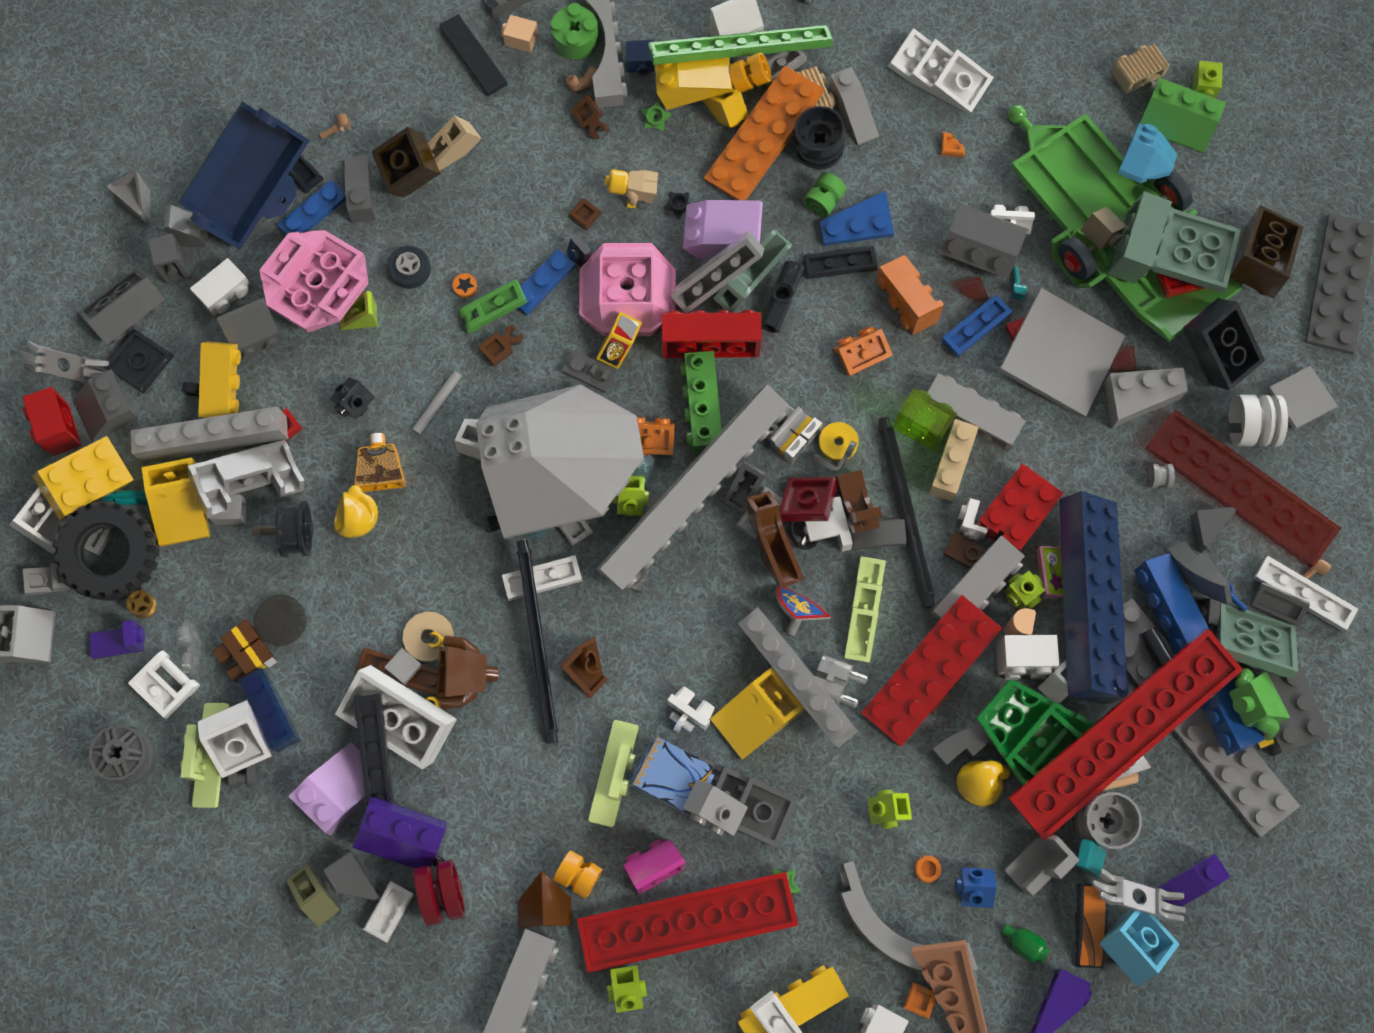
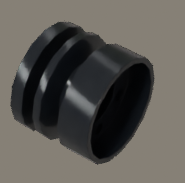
M824 106L811 107L802 112L796 120L795 149L798 158L806 166L818 170L827 169L838 163L843 156L845 126L842 117L837 111Z

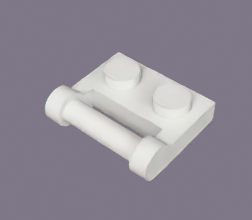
M160 651L128 684L163 718L167 719L200 687V684L194 679H189L169 659L170 656L165 651ZM159 667L164 668L183 687L178 693L155 672Z

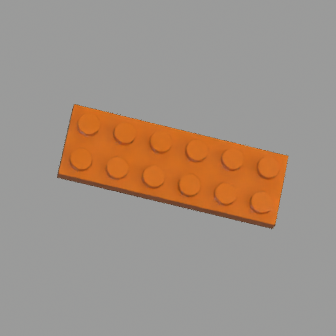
M784 66L707 172L704 180L735 200H747L794 135L798 117L805 110L814 107L824 93L823 87Z

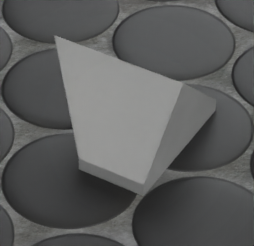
M137 170L107 186L113 197L146 225L150 222V190Z

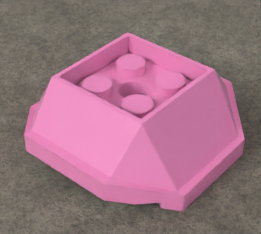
M325 230L288 233L259 270L268 308L307 333L340 322L369 284L364 253ZM322 281L319 285L313 286L316 282Z
M603 243L580 268L579 317L602 336H608L618 313L622 312L642 322L637 336H652L662 328V313L676 311V302L671 297L673 288L676 286V269L652 243ZM624 285H631L633 287L630 290L622 289Z

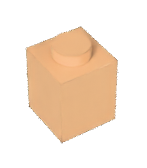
M510 15L508 22L503 24L501 30L505 46L531 53L538 35L537 22Z

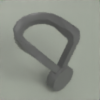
M854 441L850 442L839 464L817 454H814L812 459L826 468L838 471L845 466L848 457L852 455L857 443Z

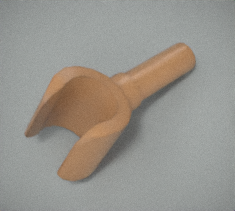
M346 114L337 115V124L320 133V137L323 139L334 132L344 131L343 126H346L347 130H349L351 127L350 119L347 118Z
M1323 559L1315 560L1303 577L1309 579L1316 572L1324 576L1330 570L1331 565Z

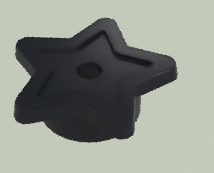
M669 192V203L663 209L673 211L676 218L680 219L686 211V206L690 204L688 202L689 193Z

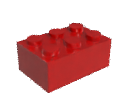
M1022 463L976 525L987 528L985 536L992 541L1000 531L1003 533V537L1020 551L1063 495V492Z

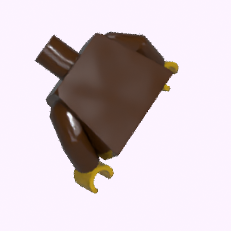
M437 632L429 634L431 636H438L436 644H427L431 648H439L437 697L426 698L427 701L433 700L435 706L441 707L443 710L462 708L475 700L478 692L485 691L486 682H496L498 680V667L486 666V655L480 654L478 647L466 638L448 635L443 638Z

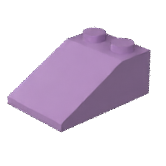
M704 200L688 204L686 206L683 249L697 259L714 257L748 230L760 243L763 202L751 200Z
M351 742L310 774L289 795L330 836L366 800L360 750Z

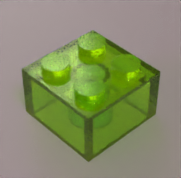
M913 388L899 410L893 427L936 452L948 433L957 413L953 411L950 405L943 402L939 403L932 399L929 393Z

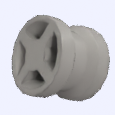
M1150 464L1148 470L1149 487L1157 488L1158 486H1163L1166 489H1171L1175 478L1174 466L1172 464H1165L1164 466Z

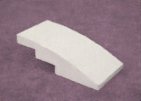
M914 28L888 64L889 68L907 81L968 114L973 111L994 78L958 49L953 53L937 39L931 42Z

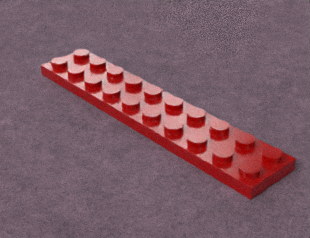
M1205 629L1007 799L1040 839L1045 841L1243 669L1209 629Z

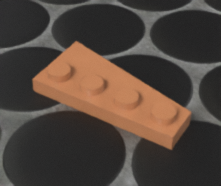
M966 940L912 947L911 953L922 968V974L926 982H929L932 987L935 999L942 1006L953 1033H988Z

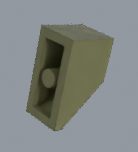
M308 863L286 880L300 909L317 927L330 920L340 910L332 895Z

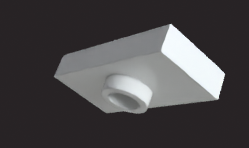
M390 881L363 930L388 943L415 894Z

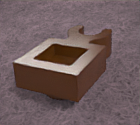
M586 95L570 109L583 129L590 127L589 133L593 139L598 140L600 138L597 134L599 127H601L603 132L609 131L608 125L600 122L599 118L603 116V113L591 96Z
M514 325L508 326L502 337L496 332L478 346L479 351L494 367L513 353L511 345H518L523 341L522 334H519L517 337L510 336L515 331Z

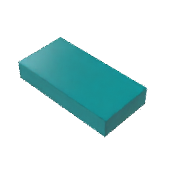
M1083 839L1078 853L1079 861L1076 864L1090 876L1100 879L1099 874L1100 870L1103 869L1106 852L1093 841Z

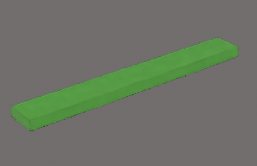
M827 25L650 42L648 43V51L653 65L748 56L759 52L768 54L832 47L833 38Z

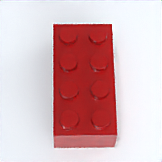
M697 310L692 313H681L680 311L662 313V358H684V353L714 351V358L760 357L762 341L761 312L744 310L741 313H731L727 310H720L716 313H706L705 311Z

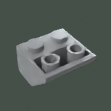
M0 605V662L51 663L56 612L19 605Z

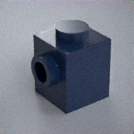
M653 40L626 41L627 73L637 72L640 75H646L650 71H655V65H653L648 51V43L653 42Z

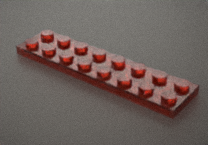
M1176 409L1145 448L1164 463L1172 464L1175 471L1227 508L1233 507L1236 510V515L1310 568L1315 566L1341 530L1339 525Z

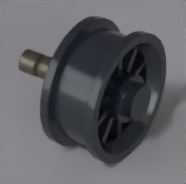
M301 501L299 505H287L286 502H279L276 508L275 525L253 526V536L276 535L278 552L282 558L288 557L289 553H301L304 557L310 556L314 527L308 502Z

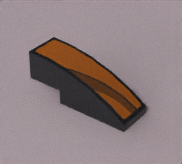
M1080 883L1076 885V967L1104 968L1106 951L1099 943L1107 934L1108 904L1100 898L1099 891L1094 888L1093 884Z

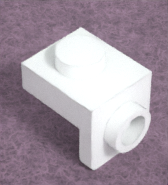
M970 498L967 505L962 504L958 519L962 520L959 532L964 533V537L977 541L979 538L983 539L988 529L974 525L980 501Z

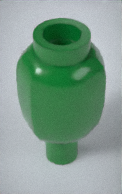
M1007 924L1002 931V934L1010 939L1013 950L1030 962L1039 961L1042 963L1050 951L1046 947L1045 940L1028 929L1020 928L1015 930Z

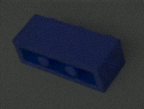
M260 668L238 680L272 750L278 753L301 741L268 672Z

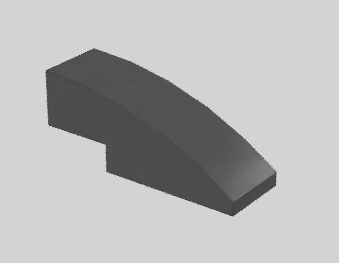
M1186 541L1167 548V554H1171L1187 585L1213 600L1224 604L1232 603L1230 585L1207 553L1196 556Z
M976 724L946 738L934 747L930 753L944 768L962 752L971 759L991 742V739L982 726Z

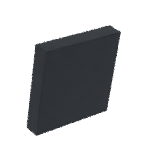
M134 329L108 360L109 366L104 367L107 370L111 369L120 379L144 394L174 355Z

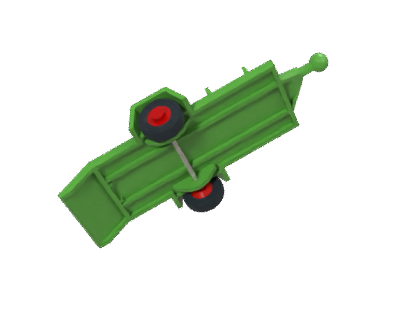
M1014 105L1009 109L1008 119L1014 124H1019L1026 132L1028 153L1014 161L1010 168L1025 184L1024 191L1030 190L1049 212V220L1053 221L1055 219L1064 230V232L1051 240L1052 256L1054 261L1078 289L1090 288L1105 278L1132 312L1167 341H1171L1184 331L1183 327L1217 298L1228 300L1243 289L1242 284L1229 277L1224 293L1206 288L1165 298L1157 275L1152 269L1148 271L1145 278L1141 277L1135 284L1109 275L1108 271L1116 245L1100 250L1080 231L1091 214L1107 207L1124 223L1127 210L1145 191L1172 201L1170 208L1195 215L1198 213L1195 209L1186 210L1193 200L1188 184L1179 174L1173 171L1169 176L1147 179L1146 182L1142 183L1118 174L1124 157L1086 113L1067 126H1033L1026 118V110L1023 106Z

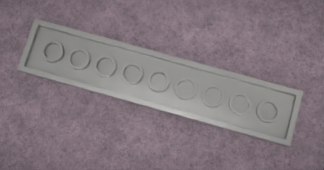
M1131 599L1123 605L1126 670L1129 677L1138 687L1158 670L1138 636L1155 626L1137 603ZM1159 632L1161 638L1163 639L1164 643L1166 644L1168 650L1170 651L1173 657L1176 654L1172 651L1170 644ZM1202 706L1173 730L1258 838L1262 837L1300 807L1253 747L1229 756L1226 755L1218 742V737L1212 725L1206 718V713Z

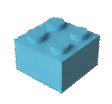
M1133 909L1121 915L1099 943L1136 986L1157 975L1180 945L1155 916Z

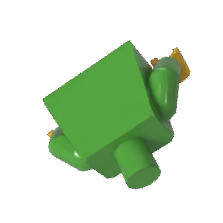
M1243 669L1234 677L1236 688L1230 691L1233 708L1239 713L1247 727H1256L1262 731L1265 740L1258 743L1260 748L1273 745V739L1279 731V723L1290 718L1268 673L1264 672L1254 678L1251 670Z

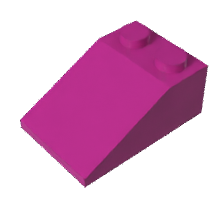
M660 838L649 845V851L643 854L637 851L626 858L627 863L623 864L638 895L685 869L686 863L671 839L664 841L663 838Z

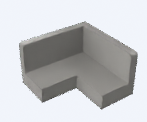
M1051 835L1045 841L1037 836L1004 869V872L1025 894L1034 896L1052 877L1062 879L1076 865L1079 859L1058 836Z

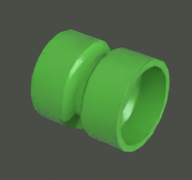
M823 172L815 181L814 187L810 188L803 198V203L810 211L815 210L819 212L818 216L827 218L835 208L836 203L846 193L847 188L837 176L829 172Z

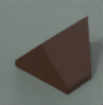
M595 637L577 646L559 665L561 672L590 698L608 680L603 675Z
M541 870L518 900V928L572 925L571 897Z

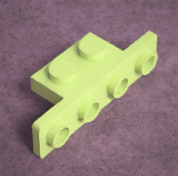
M205 703L202 720L230 707L229 704ZM187 725L184 735L183 759L180 764L181 778L195 781L192 807L217 808L221 775L199 739L198 725Z
M618 720L613 721L589 815V822L608 827H614L621 797L622 795L626 796L629 787V780H626L628 769L633 770L636 755L632 753L639 729L638 725Z

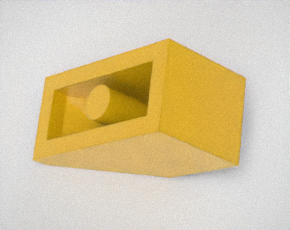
M733 89V92L703 100L718 122L729 128L739 126L749 116L742 94L738 90Z

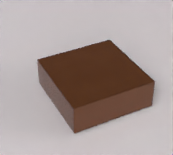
M582 198L570 211L568 217L587 230L602 212L585 198Z

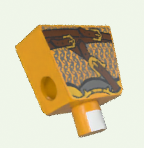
M383 433L371 434L370 446L361 447L358 450L355 485L359 486L362 492L406 487L397 449L394 444H385V434Z

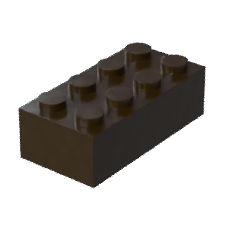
M1260 205L1245 227L1230 277L1237 283L1245 284L1255 289L1259 294L1267 295L1274 299L1290 277L1304 226Z

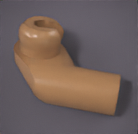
M592 66L589 67L585 75L577 78L576 75H569L566 79L568 88L574 92L588 90L593 84L592 77L597 69Z

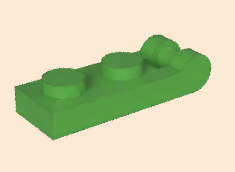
M515 279L462 307L459 310V314L462 319H465V328L470 334L528 302L519 282ZM478 312L479 317L474 318L473 315Z

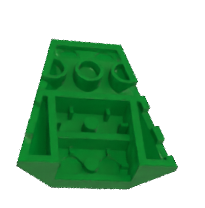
M1013 679L1008 680L976 718L1022 785L1095 724Z

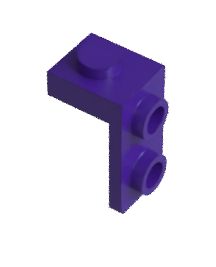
M129 620L122 622V629L91 633L89 635L91 658L99 659L143 652V642H145L143 627L135 621Z

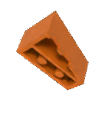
M903 255L880 266L876 281L881 290L885 289L889 295L888 302L893 310L897 309L901 315L900 322L905 330L909 329L913 335L936 324L944 304L941 300L935 301L930 295L932 292L929 285H922L919 280L920 273L909 259Z

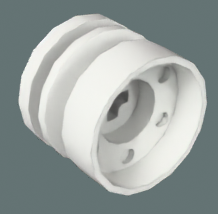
M1235 395L1230 405L1229 423H1241L1242 433H1230L1232 444L1234 446H1254L1258 443L1259 446L1263 447L1268 445L1280 447L1285 440L1288 428V411L1283 396L1272 395L1270 397L1269 395H1262L1258 399L1256 395Z

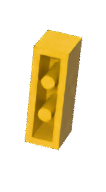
M210 341L201 343L199 418L238 413L239 400L236 399V390L240 386V376L237 375V365L241 361V352L238 350V344Z

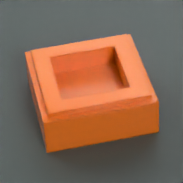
M912 982L903 1008L929 1019L936 1001L934 991Z

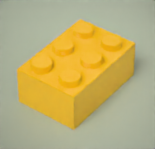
M107 436L37 471L33 476L59 520L66 518L69 514H74L77 512V508L83 505L87 507L91 503L110 495L133 481L132 476Z

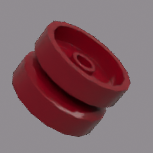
M452 859L438 862L436 868L437 879L433 869L428 865L414 869L418 903L427 927L442 923L444 916L443 908L446 916L451 921L465 918L463 888Z

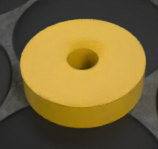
M834 422L822 430L819 437V448L826 458L840 462L851 441L856 442L857 445L848 459L856 453L859 438L856 431L850 425ZM839 438L843 441V444L836 445L834 440Z

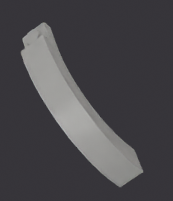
M854 861L841 865L843 871L838 872L843 887H848L849 891L841 893L839 896L848 917L858 932L871 946L890 960L922 972V968L918 961L914 959L911 949L912 947L923 945L901 937L886 926L870 907L864 895ZM968 942L967 947L970 955L973 970H977L978 968L970 944Z

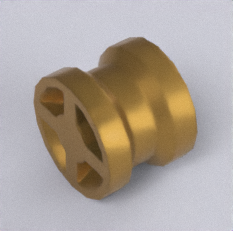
M144 590L132 592L126 601L127 609L139 618L150 617L157 608L155 598Z

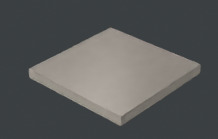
M1041 288L998 371L1068 411L1084 418L1100 389L1125 335Z

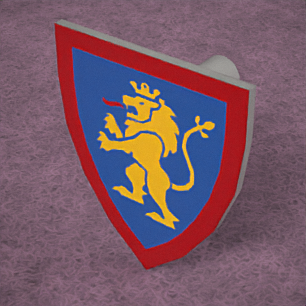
M777 585L775 591L776 599L780 604V608L791 618L786 630L788 634L794 636L804 620L831 619V616L812 600L787 587L779 588Z

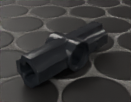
M792 260L785 261L761 319V327L765 331L771 333L780 332L805 269L798 262ZM784 294L788 298L782 300L777 298V295Z

